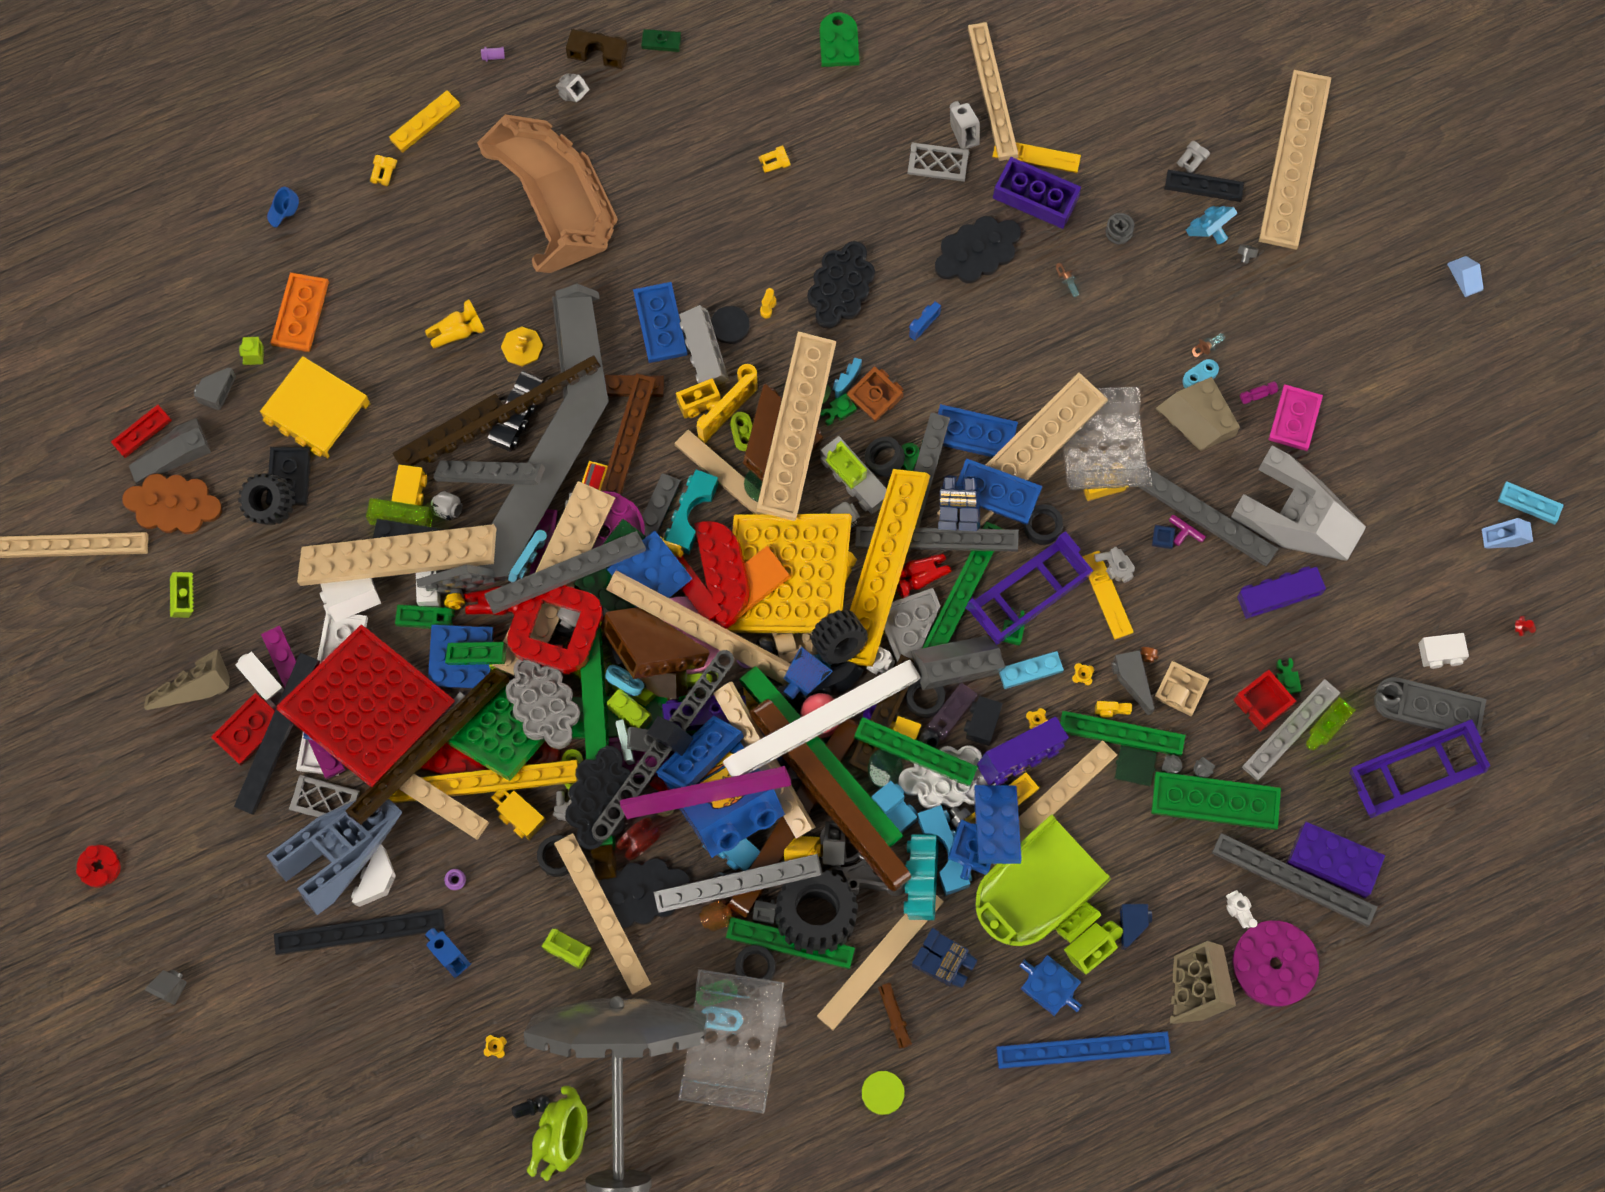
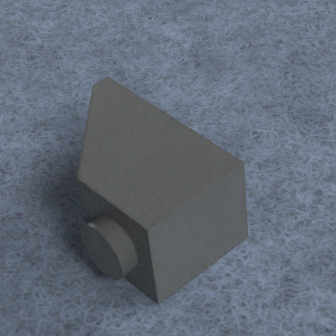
M226 368L202 378L194 389V397L198 403L221 410L236 378L234 371L231 368Z
M825 822L823 840V864L831 866L844 865L846 835L835 822Z
M172 969L170 973L163 970L146 987L145 991L175 1005L187 982L181 979L182 974Z

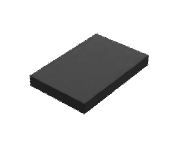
M270 447L268 474L280 476V478L286 479L288 484H291L292 488L290 491L295 493V496L292 497V500H295V504L292 505L307 506L311 448ZM268 488L266 495V504L271 505L273 495L271 490Z

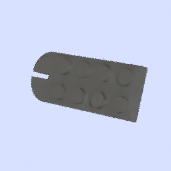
M1397 677L1383 680L1376 688L1375 693L1377 694L1374 696V705L1377 711L1386 718L1438 731H1444L1472 719L1480 735L1486 699ZM1385 695L1393 697V700L1386 698Z

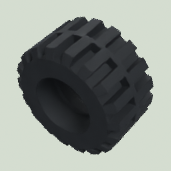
M262 473L249 477L247 479L248 483L244 482L242 484L244 488L239 491L241 498H238V503H241L242 506L239 508L245 512L243 515L246 518H250V521L265 525H276V523H282L283 519H287L289 512L292 513L293 508L291 506L295 504V500H292V497L295 496V493L290 491L292 486L287 483L286 479ZM269 488L272 492L273 500L270 507L264 510L261 505V497L264 491Z
M838 610L822 618L815 625V629L812 630L810 637L813 646L822 659L828 664L836 665L841 662H847V660L854 658L856 654L861 652L860 650L864 648L867 642L868 633L852 611Z

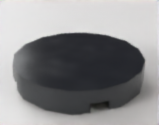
M725 306L718 309L711 319L716 339L719 342L736 344L748 335L750 329L749 318L741 308Z

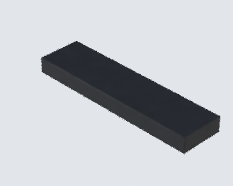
M1168 169L1164 189L1241 202L1244 182Z

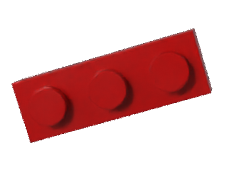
M156 405L112 440L111 443L126 458L172 420L159 405Z

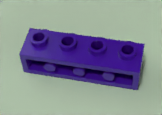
M1308 566L1292 575L1290 572L1285 573L1279 579L1273 581L1272 579H1266L1260 582V585L1254 587L1253 585H1247L1241 588L1237 598L1245 618L1248 619L1320 596L1326 588L1318 568L1310 569Z
M710 696L686 731L699 730L713 715L730 724L715 696ZM741 696L743 702H744L745 705H746V698H745V696ZM670 700L666 704H662L663 718L669 721L682 702ZM689 706L683 707L682 713L685 716L693 715V709Z

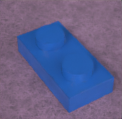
M935 301L931 306L927 305L922 312V316L912 321L909 326L910 338L916 341L940 315V304Z

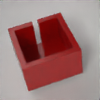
M1267 670L1240 691L1233 700L1245 714L1250 713L1248 718L1260 732L1292 708L1296 702L1270 670Z

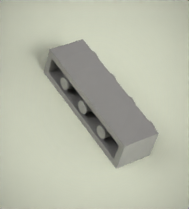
M699 305L679 314L681 318L680 327L687 338L685 339V344L692 355L690 360L697 371L695 375L697 382L701 383L713 378L717 386L729 381L708 310Z
M840 436L820 450V461L826 468H831L838 482L842 481L847 486V492L859 500V505L864 511L868 510L872 515L881 508L887 489ZM840 441L867 469V478L852 490L825 461L829 450L833 452Z

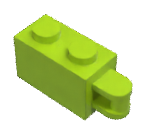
M1108 921L1102 927L1095 923L1067 946L1064 951L1072 964L1087 975L1118 948L1115 941L1122 936L1123 929L1113 921Z

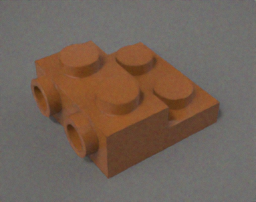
M875 366L847 393V396L874 422L888 409L891 410L904 397L903 388L897 382L892 383L888 379L889 375L883 369L878 370Z

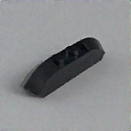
M850 661L830 668L832 670L831 674L807 696L799 691L793 700L783 693L789 684L779 687L777 690L796 710L800 708L799 702L804 703L813 694H831L834 689L838 693L847 690L859 679L863 669Z

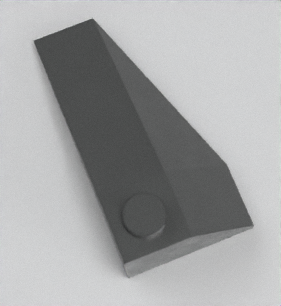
M195 418L178 425L129 465L136 484L143 482L152 474H162L211 453L198 419Z

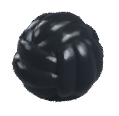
M763 636L757 640V646L772 654L776 652V644L771 638Z
M925 728L919 732L917 741L936 748L939 742V735L936 731Z

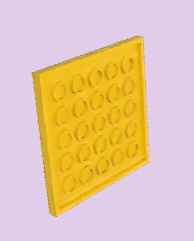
M769 514L734 515L732 532L740 543L744 563L768 545L791 578L743 614L727 630L733 633H811L815 629V625L822 618L835 611H842L852 516L850 514H797L796 520L792 521Z

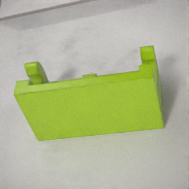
M842 441L837 443L836 449L833 452L829 450L825 461L851 490L867 478V469Z
M557 929L550 931L542 945L545 951L580 970L592 948Z

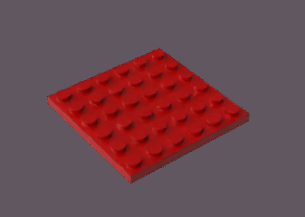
M361 624L277 705L276 710L367 785L373 787L453 706L455 700Z

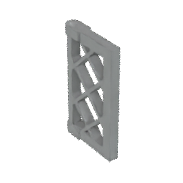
M912 142L908 174L965 182L969 149ZM917 149L927 150V152L920 157L916 153ZM933 151L943 152L946 154L940 159H938L933 153ZM930 154L935 159V162L927 166L922 159ZM952 154H959L963 156L962 159L957 162V160L952 156ZM949 156L955 164L946 169L941 161ZM920 162L925 169L914 168V164ZM939 164L944 172L932 171L930 169ZM955 167L961 170L960 174L950 173L949 171Z
M300 775L289 810L318 818L326 813L314 810L315 807L325 803L329 812L333 810L329 807L327 800L338 795L343 804L339 807H342L357 800L360 790ZM305 782L316 786L306 793L303 789ZM325 787L336 792L325 798L320 788ZM318 790L322 800L311 805L307 795ZM340 793L351 794L350 801L344 803ZM305 797L310 807L298 806L299 800Z

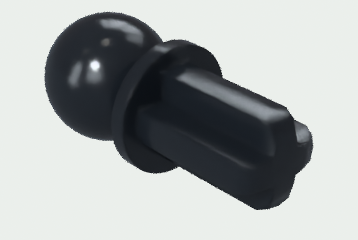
M538 1095L534 1102L529 1098L527 1102L513 1106L511 1108L512 1115L517 1119L529 1114L534 1116L535 1110L544 1112L548 1104L551 1103L550 1099L546 1095Z

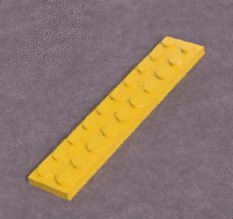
M897 469L892 471L850 611L856 615L867 631L868 639L864 648L860 650L861 652L856 654L854 658L847 660V662L850 661L854 664L873 667L930 479L928 473Z

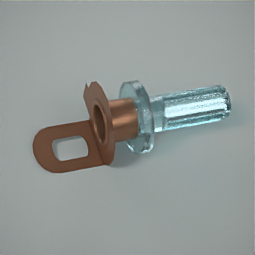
M1058 263L1056 270L1060 276L1059 278L1064 277L1063 284H1068L1073 297L1079 296L1073 281L1076 277L1071 276L1073 270L1065 272L1062 264ZM1060 266H1061V268H1062V270H1063L1062 273H1060V271H1059V269H1058Z
M1221 333L1213 339L1207 338L1205 341L1199 339L1200 344L1192 349L1193 355L1198 357L1202 353L1210 354V351L1215 350V345L1225 339L1224 334ZM1200 348L1201 352L1196 354L1195 350Z

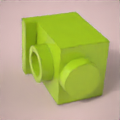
M243 337L242 345L239 346L240 356H243V365L263 364L264 346L259 337Z

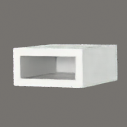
M372 578L320 584L322 588L320 596L324 603V609L328 616L332 615L335 622L381 604Z
M252 651L249 654H244L235 665L267 703L276 710L284 689Z

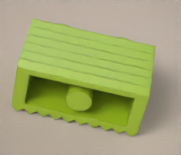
M173 572L170 576V617L189 618L194 611V586L192 585L194 578L191 572Z
M620 688L607 701L609 711L623 719L628 726L645 729L652 721L651 713Z

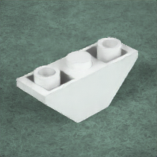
M380 845L370 858L368 867H364L360 879L362 880L359 887L356 886L353 890L352 902L358 907L387 896L396 877L383 845Z

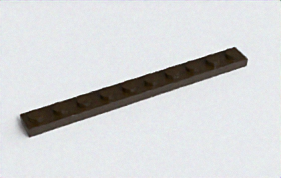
M594 355L421 450L418 452L421 459L425 463L437 461L442 454L455 451L458 448L457 446L473 441L475 436L480 433H488L493 429V426L498 423H506L516 413L522 414L527 411V407L542 403L545 397L560 393L563 387L578 383L581 377L596 373L601 365Z
M495 668L488 673L416 742L373 787L368 788L345 811L347 815L360 825L364 823L509 683L508 676Z

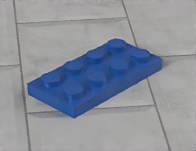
M672 282L633 289L649 363L686 356L687 350L680 327V318Z
M941 404L938 412L939 415L950 417L943 446L994 457L1015 436L1018 424L1016 421Z
M966 458L957 481V486H963L964 477L975 476L977 487H980V508L1028 525L1042 486Z
M713 715L692 736L694 739L683 756L674 753L656 771L658 777L676 788L696 785L744 738L742 731Z
M975 785L974 801L978 864H1021L1017 787L1009 785Z

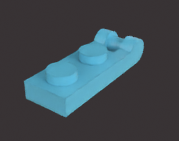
M543 530L535 532L511 569L508 578L510 582L517 581L525 576L528 570L526 566L529 562L532 564L538 555L537 549L544 547L547 537L546 532Z

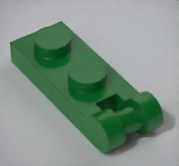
M397 605L395 625L431 629L432 625L453 626L451 622L455 610L440 607ZM438 616H444V620L438 621Z

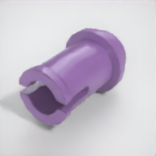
M484 47V49H481L482 60L488 62V60L505 59L504 47Z

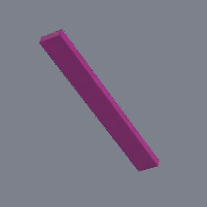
M785 766L623 799L620 800V807L626 818L630 819L791 786V779Z

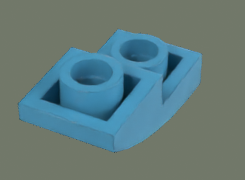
M854 358L853 363L848 364L846 374L841 373L840 378L835 379L833 385L835 398H839L852 387L860 373L862 359Z

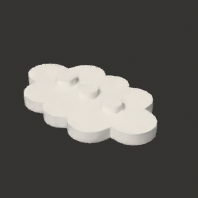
M967 745L958 751L950 746L940 749V751L975 766L982 758L981 752L974 746ZM917 764L902 771L898 782L905 794L918 795L919 802L927 809L942 804L948 808L959 807L963 802L975 805L974 786L988 785L978 768L971 785L968 787Z

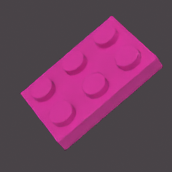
M1284 384L1268 440L1307 451L1323 395Z

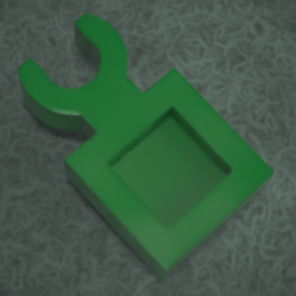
M845 393L830 402L829 406L831 409L822 410L820 417L830 416L826 420V425L829 426L836 417L842 421L855 413L857 408Z
M1021 610L1018 616L1019 619L1024 616V610ZM1009 617V620L1004 621L1002 631L1013 624ZM1024 626L1002 642L1020 646Z
M1292 658L1287 660V667L1282 665L1281 659L1278 660L1276 667L1281 674H1277L1276 678L1290 694L1301 693L1298 671H1291L1293 667Z

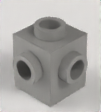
M567 73L559 79L560 82L556 85L560 97L565 101L577 102L590 90L585 84L584 79L578 74Z

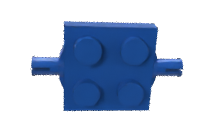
M961 819L958 823L947 859L963 866L960 878H964V880H969L971 870L986 875L990 870L991 864H978L976 824H971Z
M1047 955L1035 967L1025 959L1019 967L1029 973L1028 979L1021 987V990L1053 1016L1066 1004L1076 1012L1081 1008L1082 1005L1072 998L1075 989L1081 981Z

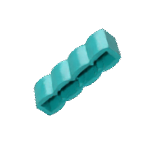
M912 834L911 841H907V853H911L910 861H906V868L911 874V879L905 883V893H908V901H904V914H907L909 920H935L937 835Z

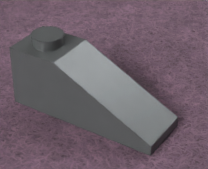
M1140 650L1115 655L1113 662H1111L1113 674H1117L1118 681L1145 713L1151 715L1154 711V705Z

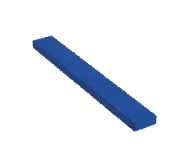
M1168 1031L996 1047L999 1069L1171 1053Z

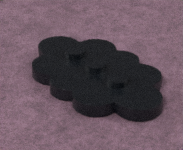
M990 216L980 217L974 225L966 224L961 226L957 234L948 235L942 240V255L935 262L936 274L942 279H952L957 276L964 283H974L980 279L982 274H994L998 269V265H1006L1013 260L1015 256L1013 245L1020 238V226L1012 220L998 223Z
M851 241L845 244L842 251H828L822 258V267L814 273V285L808 290L807 298L809 304L816 309V322L823 328H834L838 325L841 318L849 320L857 317L861 310V302L869 296L868 285L874 280L875 269L870 262L866 261L867 250L862 243Z
M613 746L601 748L594 760L587 759L581 761L575 769L577 781L570 786L568 791L571 803L565 810V819L570 826L578 828L576 838L580 846L585 849H595L602 844V841H597L593 838L592 828L631 774L629 769L622 767V754ZM624 791L620 795L622 800L630 798L628 791ZM612 808L608 811V816L611 819H617L620 817V812ZM624 817L611 836L618 834L623 829ZM598 826L595 830L596 834L600 837L608 833L605 826Z
M655 858L646 861L643 866L637 863L627 864L622 871L617 870V877L601 879L600 886L622 929H627L634 922L647 925L654 920L655 916L661 918L671 916L676 909L658 913L654 892L689 884L690 880L683 870L672 869L668 871L666 864L662 860Z

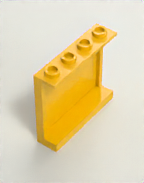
M302 356L260 410V413L267 425L278 427L283 435L294 437L299 445L303 447L306 445L311 448L315 455L319 457L324 456L328 459L330 457L328 454L329 449L360 408L366 409L370 402L367 395Z

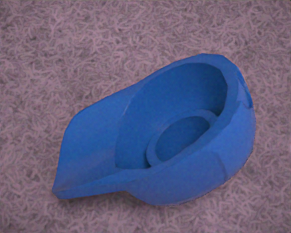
M281 187L277 191L267 214L269 223L275 228L278 227L284 217H291L297 211L299 198L290 188Z

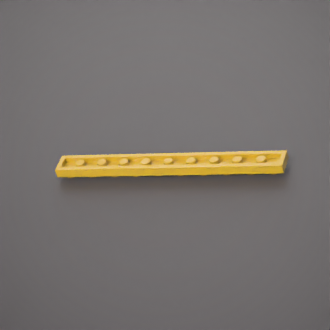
M577 760L526 765L518 771L511 781H508L492 770L420 778L451 797L575 783L577 781L575 769L579 763ZM400 789L389 797L393 803L415 801V799Z

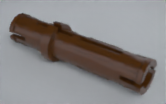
M891 983L884 984L882 987L879 986L878 990L891 1023L890 1029L895 1034L899 1049L906 1048L908 1045L911 1046L912 1042L906 1029L907 1023L903 1021Z

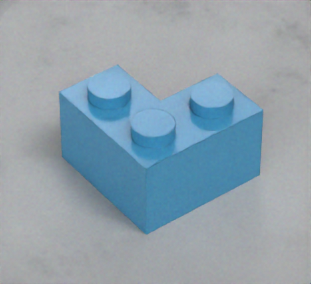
M890 781L876 792L872 799L902 834L916 822L917 812L912 805H907L904 802L905 796L903 794L905 792L902 787Z
M745 838L732 850L723 851L717 856L722 859L726 858L728 860L726 864L733 870L737 871V869L745 871L748 870L760 851Z

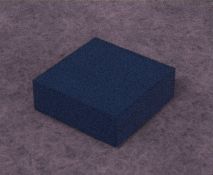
M1155 525L1152 546L1172 549L1175 528Z

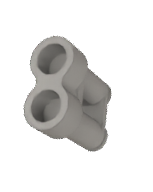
M1191 141L1177 164L1180 167H1185L1189 173H1193L1199 164L1208 158L1210 152L1206 148L1201 147L1197 142ZM1193 156L1194 160L1190 165L1187 164V161Z

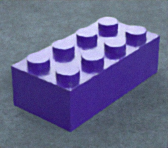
M1010 157L994 188L993 199L1064 229L1079 199L1081 187Z
M1054 717L987 751L976 766H978L988 785L996 783L998 786L1008 780L1007 777L1013 774L1016 777L1025 771L1024 768L1028 766L1033 768L1042 763L1043 758L1048 757V759H1051L1058 755L1059 750L1065 747L1064 743L1069 737L1057 717Z
M1305 822L1299 830L1286 864L1366 898L1372 892L1385 855Z

